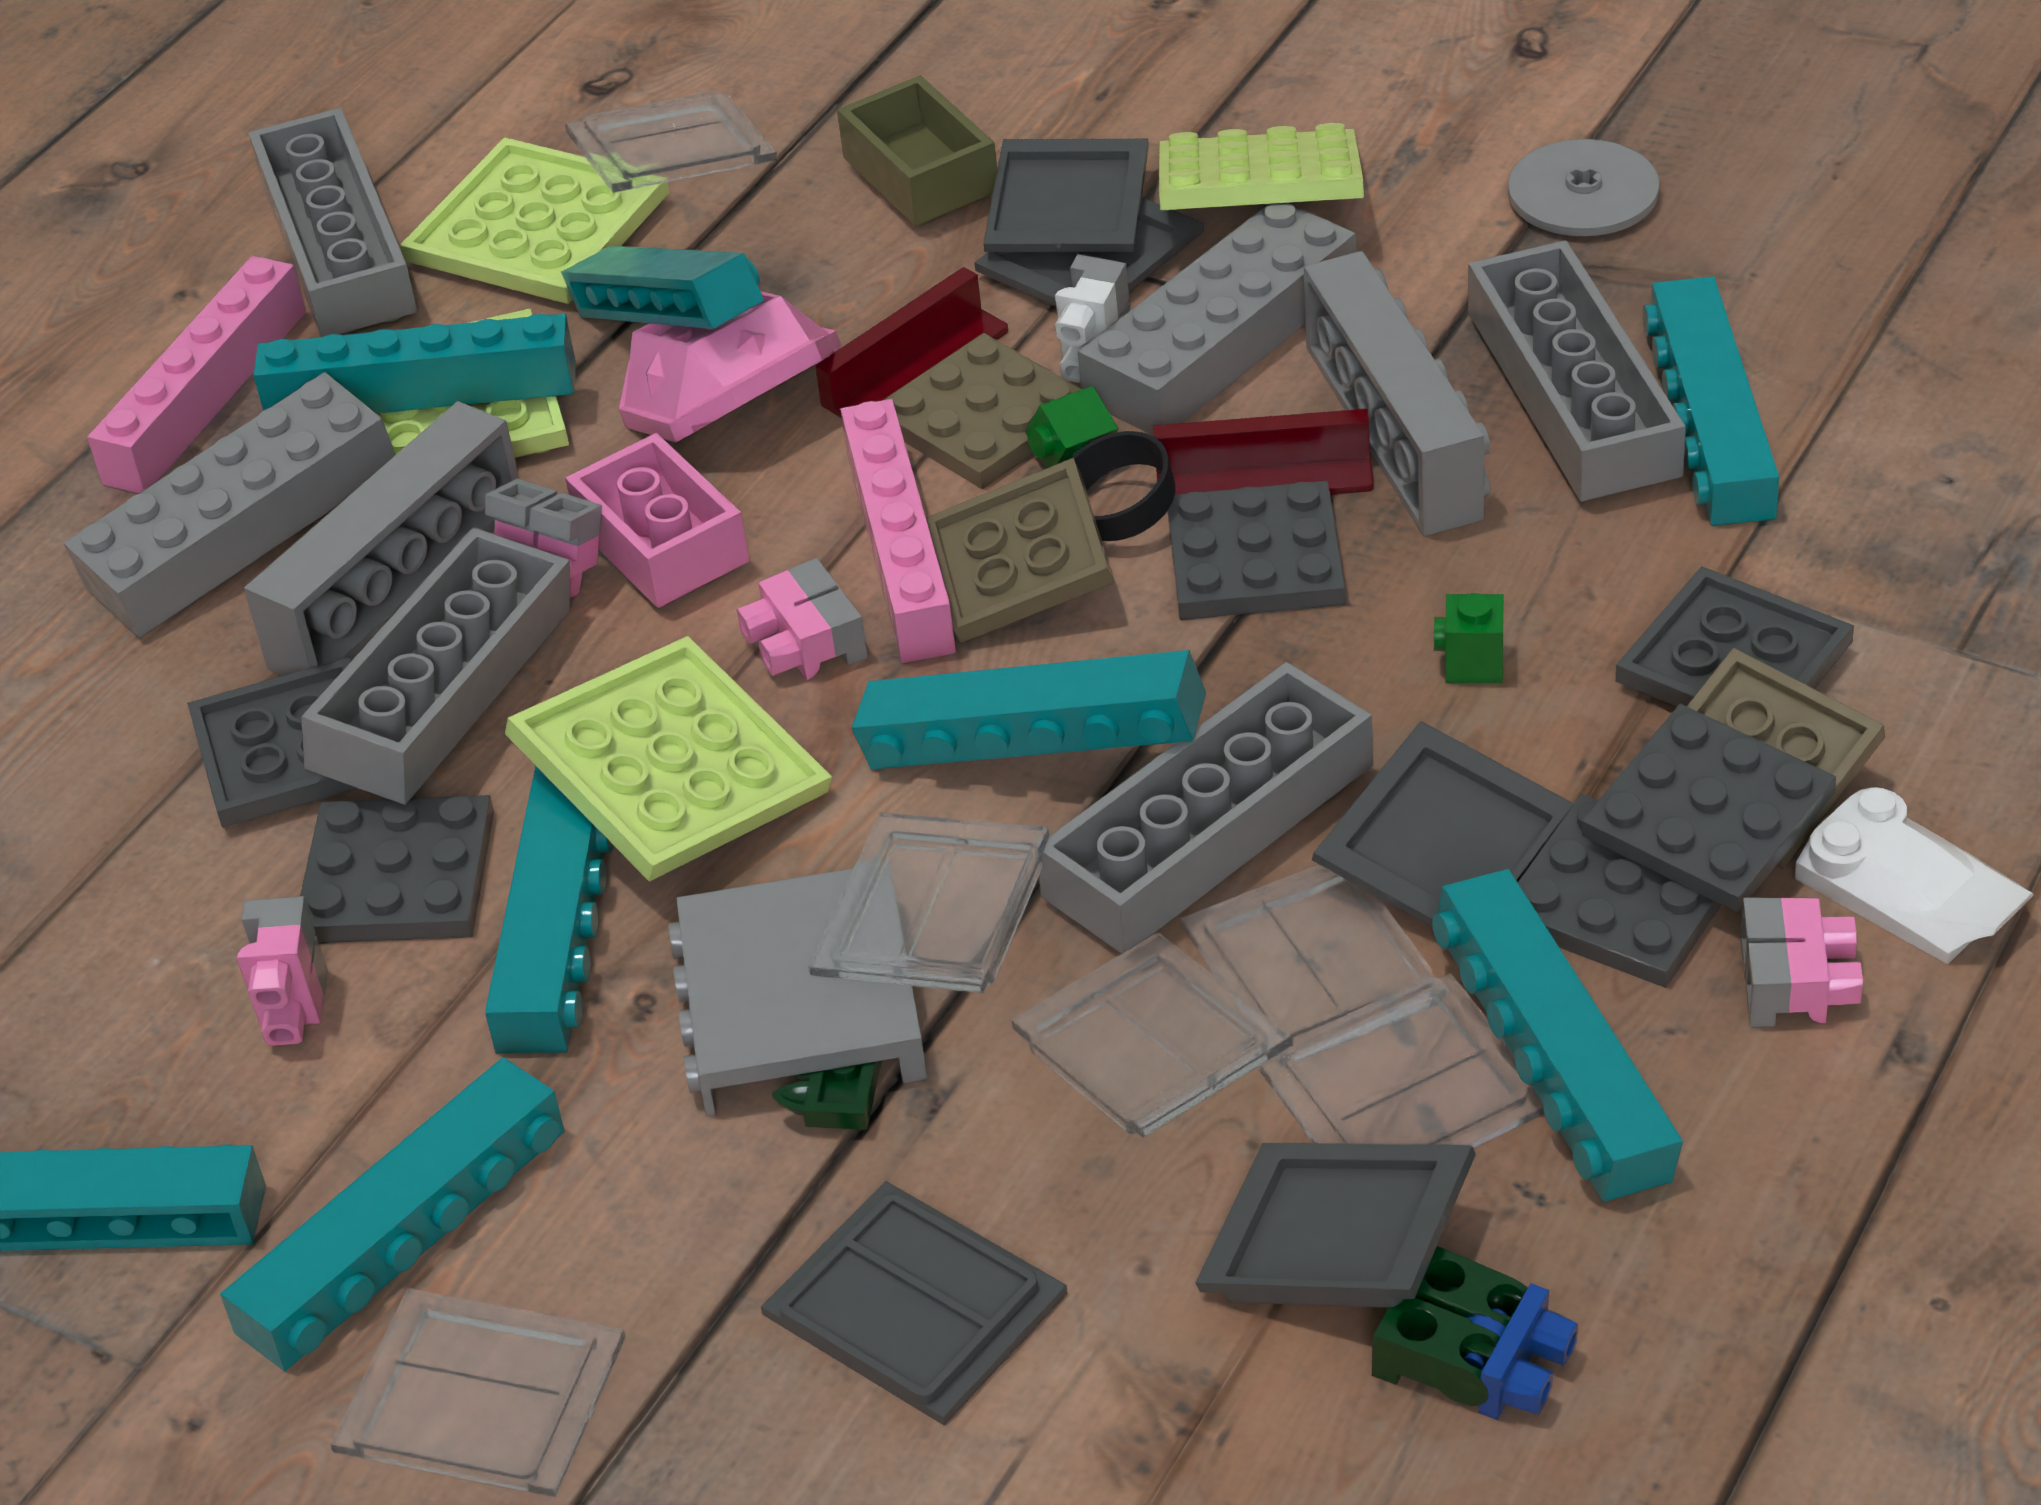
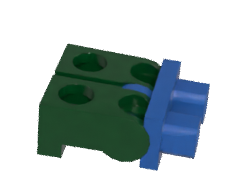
M1437 1246L1415 1298L1404 1299L1397 1306L1389 1307L1374 1332L1372 1376L1396 1385L1401 1376L1439 1389L1447 1397L1458 1403L1479 1406V1413L1496 1420L1500 1417L1506 1404L1539 1415L1552 1388L1553 1371L1532 1364L1529 1361L1533 1354L1562 1366L1567 1364L1577 1343L1578 1323L1548 1310L1550 1290L1532 1283L1527 1288L1523 1283L1508 1275Z

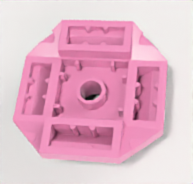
M760 291L764 299L762 303L714 329L649 323L632 332L630 360L619 404V412L626 428L649 435L657 433L663 439L676 443L829 357L842 348L837 332L820 327L782 296Z

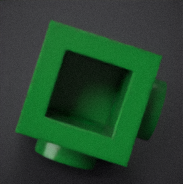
M1092 385L1039 405L1025 433L1028 436V443L1033 454L1043 461L1046 468L1069 460L1088 443L1100 437L1117 433L1119 428Z
M1446 594V617H1434V651H1445V683H1503L1504 594Z

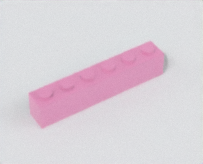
M251 256L87 436L102 485L139 494L156 483L252 375L258 343L283 339L303 317L306 309L293 264Z
M893 400L869 401L856 406L840 408L847 458L901 663L954 654L956 649L950 603Z

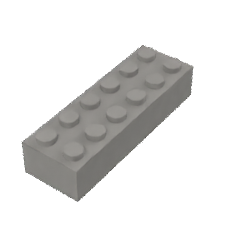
M342 108L248 132L261 182L295 267L320 337L329 334L346 335L356 329L381 322H393L403 316L417 313L407 264Z
M1290 203L1267 204L1078 351L1081 389L1093 385L1110 415L1153 436V425L1183 423L1306 324L1304 266L1357 252L1356 233Z
M1567 240L1468 263V313L1581 502L1683 477L1686 426Z
M1363 251L1304 266L1307 350L1344 410L1368 409L1370 452L1422 536L1484 520V497L1490 494V483L1484 469V455L1490 452V440L1487 430L1482 422L1476 423L1470 415L1467 401L1462 391H1455L1449 383L1442 361L1440 359L1434 360L1428 351L1421 329H1414L1407 318L1402 300L1400 298L1394 299L1389 292L1382 270L1380 268L1374 269Z
M324 372L315 379L305 383L300 389L274 406L262 411L257 417L228 436L219 439L214 445L193 459L178 466L170 474L141 493L132 496L127 502L95 523L88 525L63 544L84 587L138 638H141L338 506L391 460L396 453L383 419Z
M457 401L244 587L268 670L284 676L347 657L353 659L472 527L489 533L495 529V518L485 515V494L515 479H519L506 420Z
M472 527L301 716L304 769L406 805L569 613L570 560Z
M1285 662L1197 727L1193 741L1174 744L1037 845L1036 855L1041 897L1121 954L1127 955L1373 766L1372 714L1292 664Z

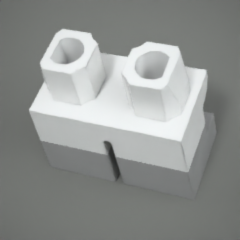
M1077 254L1070 267L1072 287L1063 288L1055 294L1058 317L1055 328L1056 336L1061 343V377L1067 381L1080 383L1078 351L1130 311V303H1128L1129 289L1126 263Z

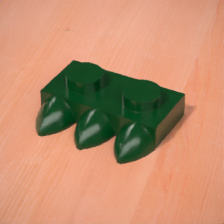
M882 1061L792 1075L801 1081L777 1089L772 1093V1098L790 1112L804 1116L806 1127L867 1130Z

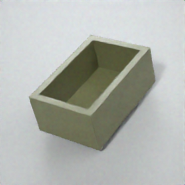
M921 75L837 109L843 158L914 226L931 222L941 215L965 205L973 204L981 198L993 194L997 174L995 142Z

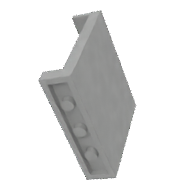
M890 862L676 897L679 922L669 923L668 928L674 959L684 958V965L673 967L679 1003L689 1001L690 1006L688 1010L679 1011V1021L684 1047L694 1046L695 1055L684 1056L689 1092L702 1093L706 1116L716 1115L713 1089L899 1058L903 1083L927 1079L921 1033Z

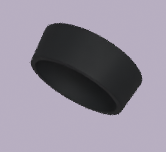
M1137 431L1112 433L1088 443L1070 458H1074L1081 472L1086 491L1105 474L1124 466L1149 465L1162 471L1154 488L1133 506L1114 514L1094 516L1102 541L1123 540L1146 531L1166 514L1174 500L1176 485L1168 454L1164 445L1154 436Z

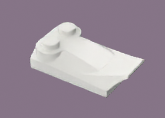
M1878 787L1862 789L1854 793L1816 827L1797 859L1795 868V879L1946 964H1949L1973 940L1993 936L2035 895L1986 863L1907 818V806L1904 800L1895 792Z

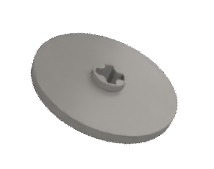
M1567 140L1543 146L1523 157L1510 173L1508 196L1517 214L1540 229L1568 236H1598L1624 230L1644 219L1653 210L1658 201L1659 177L1656 169L1648 159L1626 146L1602 140Z

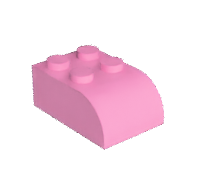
M657 433L565 477L569 495L602 505L598 549L657 608L750 561L741 511Z

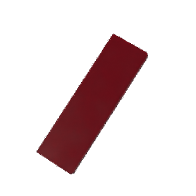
M962 267L816 364L815 369L821 406L842 418L840 408L856 406L869 401L877 402L884 400L981 334L985 333L996 340L1007 334L1008 324L981 309L978 274Z
M1368 409L1153 425L1154 437L1164 445L1168 454L1176 485L1175 495L1187 494L1189 492H1210L1241 489L1244 487H1264L1328 481L1330 495L1369 492L1374 489L1370 460ZM1156 468L1158 482L1162 471Z

